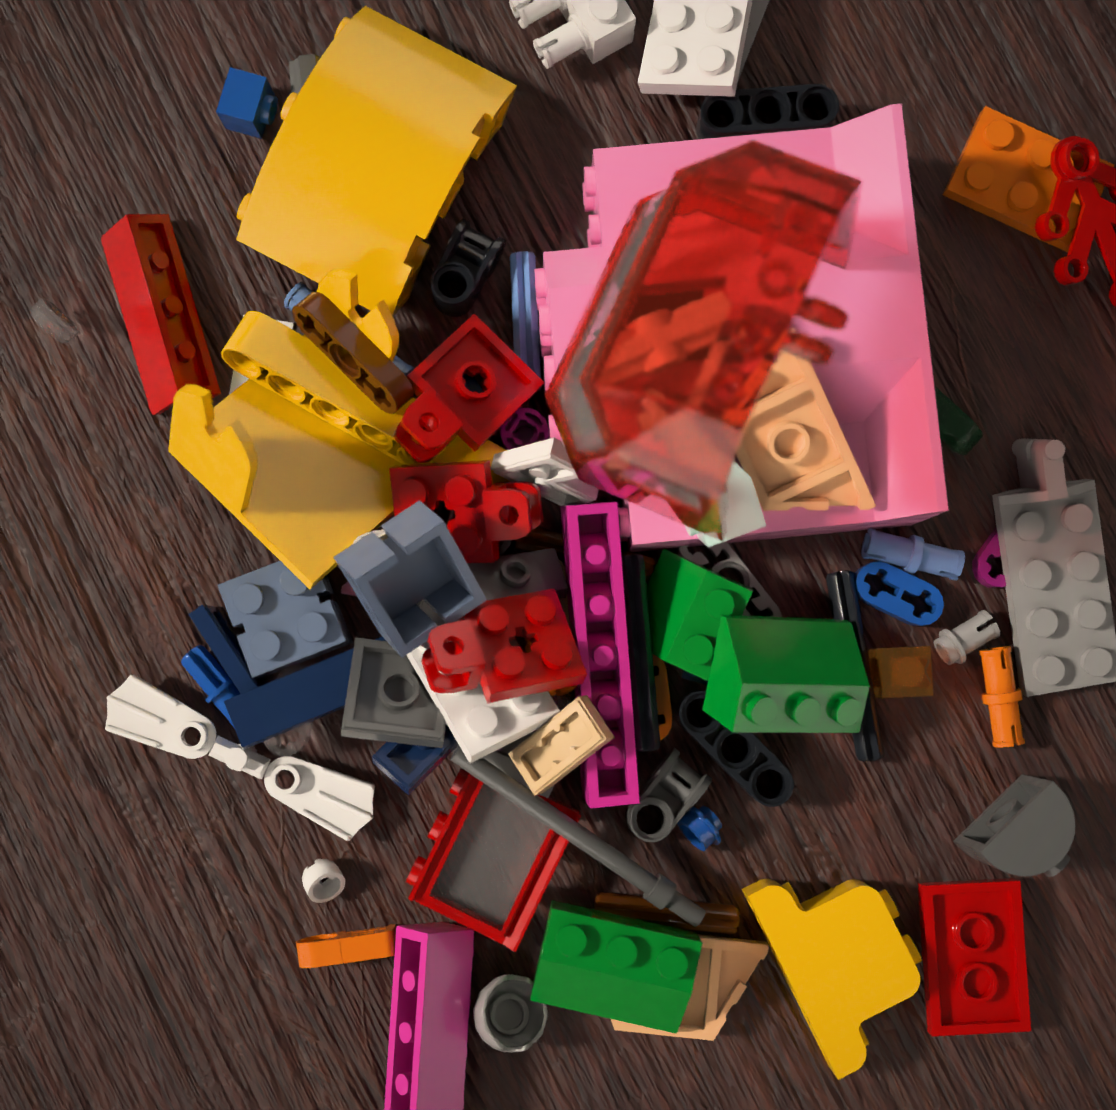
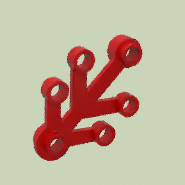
M1070 136L1060 140L1051 152L1050 163L1052 171L1057 177V182L1048 212L1041 214L1036 219L1035 232L1041 240L1046 242L1064 237L1070 228L1067 214L1074 193H1076L1081 205L1068 254L1056 261L1054 276L1062 285L1082 282L1088 275L1087 259L1093 238H1095L1113 280V284L1109 289V299L1116 307V233L1113 229V226L1116 227V204L1101 198L1094 184L1096 182L1108 187L1109 195L1116 202V168L1099 161L1098 149L1092 141L1079 136ZM1050 219L1055 223V232H1052L1049 227ZM1069 263H1071L1074 267L1073 277L1070 275L1068 271Z

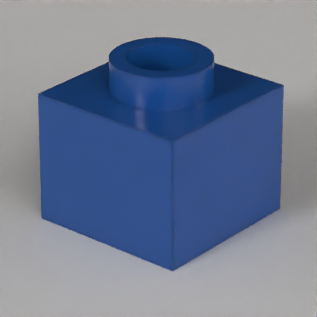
M229 67L216 113L226 129L262 139L266 124L272 125L275 120L278 98L275 97L267 77Z

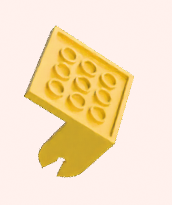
M343 269L328 272L319 282L317 292L325 295L393 362L399 347V333L384 299L365 317L361 318L355 309V306L358 304L357 274ZM248 379L215 407L212 404L211 392L197 385L186 384L174 396L168 451L310 590L338 565L333 558L334 556L351 546L358 536L377 530L394 515L389 468L404 464L253 380Z

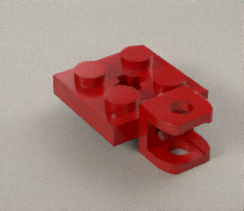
M473 314L407 375L418 398L405 411L395 430L394 439L418 463H426L434 459L457 435L476 452L540 390L545 382L479 317ZM466 373L472 378L477 374L481 375L484 378L481 387L485 392L469 391L464 386L466 381L462 375ZM412 437H413L419 444H416V443L413 441Z
M490 460L395 465L389 468L394 516L419 500L433 512L434 509L438 508L439 501H445L446 509L455 511V518L448 521L447 528L467 563L495 562L500 558L498 541L520 539L543 522L541 490L539 486L525 481L496 482L492 485Z
M555 588L484 601L462 616L459 621L442 624L432 629L428 636L430 648L424 651L421 659L432 691L448 694L475 689L480 681L487 703L583 684L587 676L585 666ZM515 636L524 637L532 643L529 653H523L520 646H511L510 642L515 639ZM440 672L452 675L446 676L441 674Z

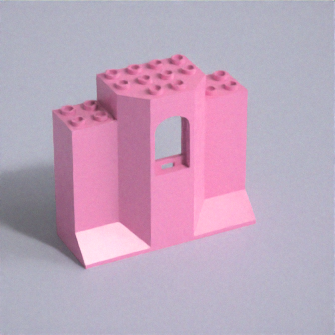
M891 104L829 128L593 149L592 166L584 167V183H582L585 212L593 211L594 215H588V248L543 252V268L534 269L537 310H539L541 355L544 357L546 405L556 404V414L548 415L549 438H556L593 457V461L612 459L613 465L610 466L613 494L622 493L623 508H618L620 542L626 541L627 551L640 552L678 548L679 546L705 545L697 537V534L690 537L684 526L679 508L687 504L681 486L673 488L668 478L664 459L671 456L665 438L658 440L651 427L647 410L654 408V404L650 394L658 391L667 396L742 468L718 416L783 334L791 328H794L799 335L876 507L870 510H860L858 506H829L828 510H807L803 507H793L788 511H763L762 509L767 526L724 542L734 543L868 530L869 528L881 529L912 526L949 511L902 104ZM711 296L712 302L720 298L723 299L731 296L744 321L747 338L741 343L718 351L717 365L690 367L676 375L658 381H652L649 378L624 390L598 398L587 375L582 353L610 343L609 327L613 316L621 307L633 303Z

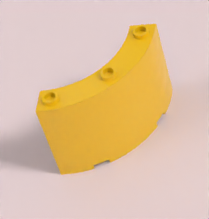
M364 6L351 19L347 16L344 17L336 30L334 40L315 65L298 94L292 92L283 105L281 119L284 121L267 154L252 193H248L243 198L238 208L237 219L242 222L236 240L317 283L331 270L343 269L355 273L358 278V304L372 310L384 299L391 315L394 317L408 300L421 266L431 247L423 239L428 238L438 216L445 218L464 183L463 169L470 157L478 160L487 144L502 126L517 85L367 6Z

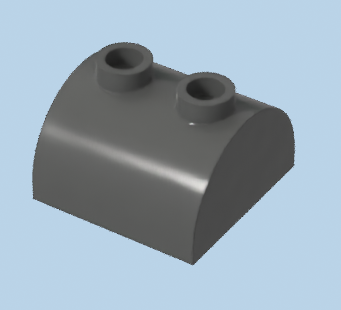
M1020 775L953 842L968 856L1008 874L1034 876L1044 873L1047 877H1052L1062 871L1071 859L1067 853L1072 845L1075 834L1074 812L1067 796L1054 781Z

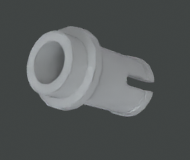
M981 610L977 615L954 629L939 631V638L934 640V646L942 660L948 665L955 662L962 664L966 662V655L992 639L1000 637V629L996 622L982 631H977L985 626L986 622L993 617L987 611Z

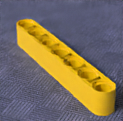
M248 311L221 351L223 360L238 373L404 465L490 460L491 466L494 454L507 451L492 441L487 440L474 452L457 435L434 459L426 463H418L394 439V433L407 408L416 400L415 398L410 399L394 414L382 411L310 339L261 312ZM412 437L413 441H414L416 444H419V443ZM491 470L492 485L496 482H511L493 473Z

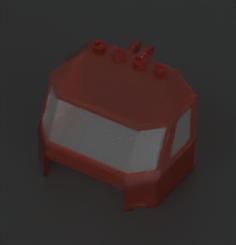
M751 140L676 170L667 189L641 198L633 205L545 393L568 458L580 481L723 542L727 533L726 516L729 509L726 482L745 428L781 352H786L822 366L829 364L834 353L830 345H827L824 341L802 332L791 331L796 318L799 317L826 329L839 331L845 328L850 317L845 312L846 310L834 304H830L817 297L806 296L821 261L844 270L847 267L850 259L862 180L761 142Z

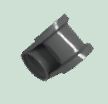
M675 747L659 762L647 779V783L639 791L640 803L629 804L626 810L625 820L627 827L636 837L645 842H657L669 835L683 815L696 804L712 782V777L708 774L701 776L679 758L680 751ZM672 772L687 783L688 786L685 787L672 776ZM649 804L656 805L662 815L659 827L650 832L641 831L636 822L639 810Z

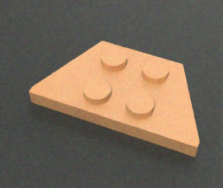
M791 328L783 334L718 418L743 470L752 478L763 511H788L793 507H803L807 510H828L829 506H858L860 510H870L876 507V504L799 335L794 328Z
M698 934L702 941L692 994L677 1034L611 1019L614 1030L714 1041L726 1022V1015L732 1005L737 1004L747 988L746 982L761 959L764 960L768 954V943L765 941Z

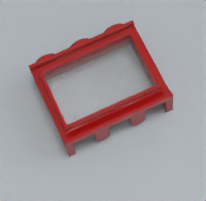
M461 768L449 793L457 796V799L449 814L440 810L427 836L436 842L427 859L418 855L405 881L414 886L408 899L418 902L516 952L569 841ZM538 795L577 823L581 818L579 810L551 796L546 798Z

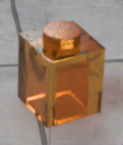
M931 646L869 649V665L875 697L933 696Z

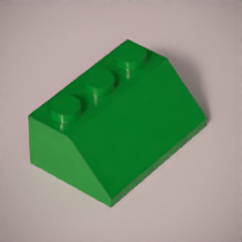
M721 615L702 710L733 733H859L870 685L852 623L847 620Z
M552 900L530 1001L677 1034L692 994L702 941L696 932Z

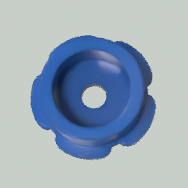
M702 805L699 809L693 806L677 823L683 835L701 851H705L712 843L715 845L721 843L719 830L722 828V823L706 806Z

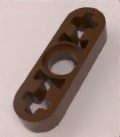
M312 292L293 307V318L300 330L378 408L388 414H394L413 398V387L405 374L325 295L319 292Z

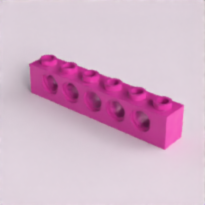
M600 502L562 505L560 509L565 575L569 588L567 592L569 627L587 672L583 684L577 685L574 689L575 699L579 696L587 695L614 735L612 740L580 764L582 797L589 808L639 804L618 503Z

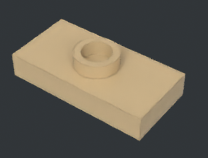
M584 695L577 697L508 754L532 793L536 796L550 789L612 740L614 735L589 697Z

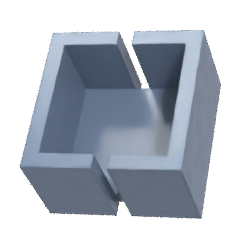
M420 500L381 525L386 534L380 538L372 531L333 557L378 632L401 658L428 640L430 631L437 627L417 603L424 599L446 623L457 621L487 600L445 522Z
M281 561L217 585L232 626L245 629V633L238 635L237 639L252 678H264L353 643L338 602L327 600L321 603L319 595L327 597L334 594L328 575L310 590Z

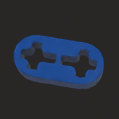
M881 561L870 562L860 567L854 574L857 595L861 602L908 625H930L937 621L943 612V596L935 586L888 563ZM878 571L883 574L881 582L895 589L893 594L879 591L873 596L870 595V585L864 582L865 576H873ZM923 592L926 594L925 603L931 606L930 611L914 616V606L902 600L901 597L903 593L910 597L920 596Z

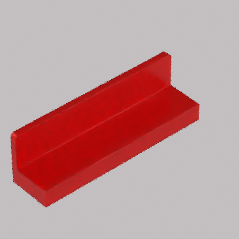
M126 214L102 235L101 242L150 412L152 415H159L172 407L175 394L186 384L197 385L209 390L213 399L220 395L221 391L169 214Z

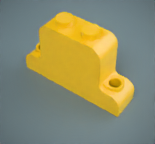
M761 879L741 889L829 1068L838 1080L857 1071L865 1062L866 1046L869 1045L860 1024L864 1020L910 998L917 992L920 986V974L915 964L921 962L922 959L910 936L906 934L901 937L893 919L899 917V912L886 889L877 892L865 882L857 879L847 880L803 903L799 902L789 882L780 885L772 879Z

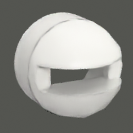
M319 858L315 860V864L304 869L302 875L303 887L311 901L315 903L328 902L336 898L343 891L345 878L333 861ZM328 877V879L322 883L321 880Z

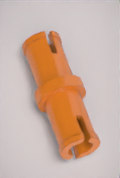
M1011 646L979 650L986 692L981 694L982 702L988 705L993 736L992 744L993 747L998 748L1014 747V743L1018 746L1025 744L1018 701H1021L1023 698L1021 689H1016Z

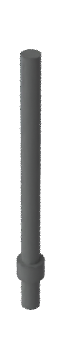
M460 746L456 748L450 758L453 763L644 892L643 898L660 910L666 907L694 927H697L702 922L706 910L676 890L677 885L661 873L653 875L538 795L534 796L531 790L484 758L469 763Z

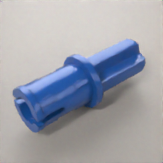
M198 645L184 655L181 660L182 666L208 695L205 701L208 704L213 702L233 726L224 701L240 695V692L203 645Z

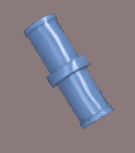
M869 528L868 533L865 534L861 549V557L864 559H873L901 566V569L909 574L921 571L946 577L953 581L958 580L965 562V553L962 550H953L925 543L923 537L916 535L904 538L876 531L873 528Z

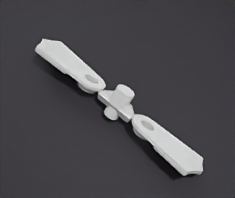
M130 675L118 689L107 696L106 731L190 759L200 758L209 753L208 756L226 763L230 769L246 772L261 780L264 776L266 790L272 797L346 841H350L374 817L373 797L375 785L373 783L292 756H283L270 763L271 759L258 754L254 746L243 750L241 743L236 744L221 736H217L215 726L210 719L136 675ZM189 727L197 728L201 734L200 741L195 746L189 745L185 741L184 735ZM289 770L293 773L295 781L291 788H283L279 785L277 778L280 771Z

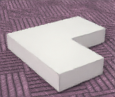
M556 438L496 453L493 457L491 465L493 473L511 482L525 481L534 483L539 486L542 497L560 506L596 501L599 484L584 477L590 474L593 457Z

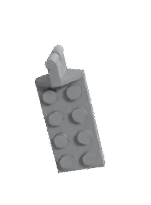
M1017 439L1012 445V451L1017 459L1020 488L994 494L992 498L1003 575L1006 581L1005 589L1019 688L1022 691V695L1029 697L1116 682V634L1095 480L1066 481L1063 463L1065 446L1060 440Z

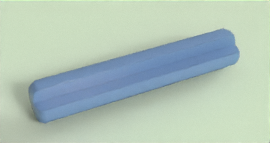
M528 251L514 252L510 255L514 353L541 378L539 325L534 269H536L535 255L533 252Z

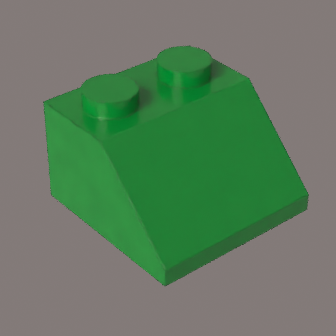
M663 549L647 584L652 653L665 662L708 681L721 615L742 616L753 593V589L667 549Z

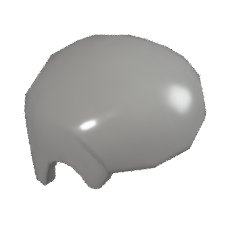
M512 974L502 975L494 978L479 992L473 1008L475 1029L481 1039L493 1049L501 1052H522L529 1049L543 1034L548 1018L547 1006L543 1003L530 1001L533 982L530 978Z

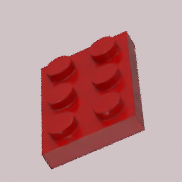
M1016 878L918 883L927 1032L932 1037L1031 1032L1021 881Z

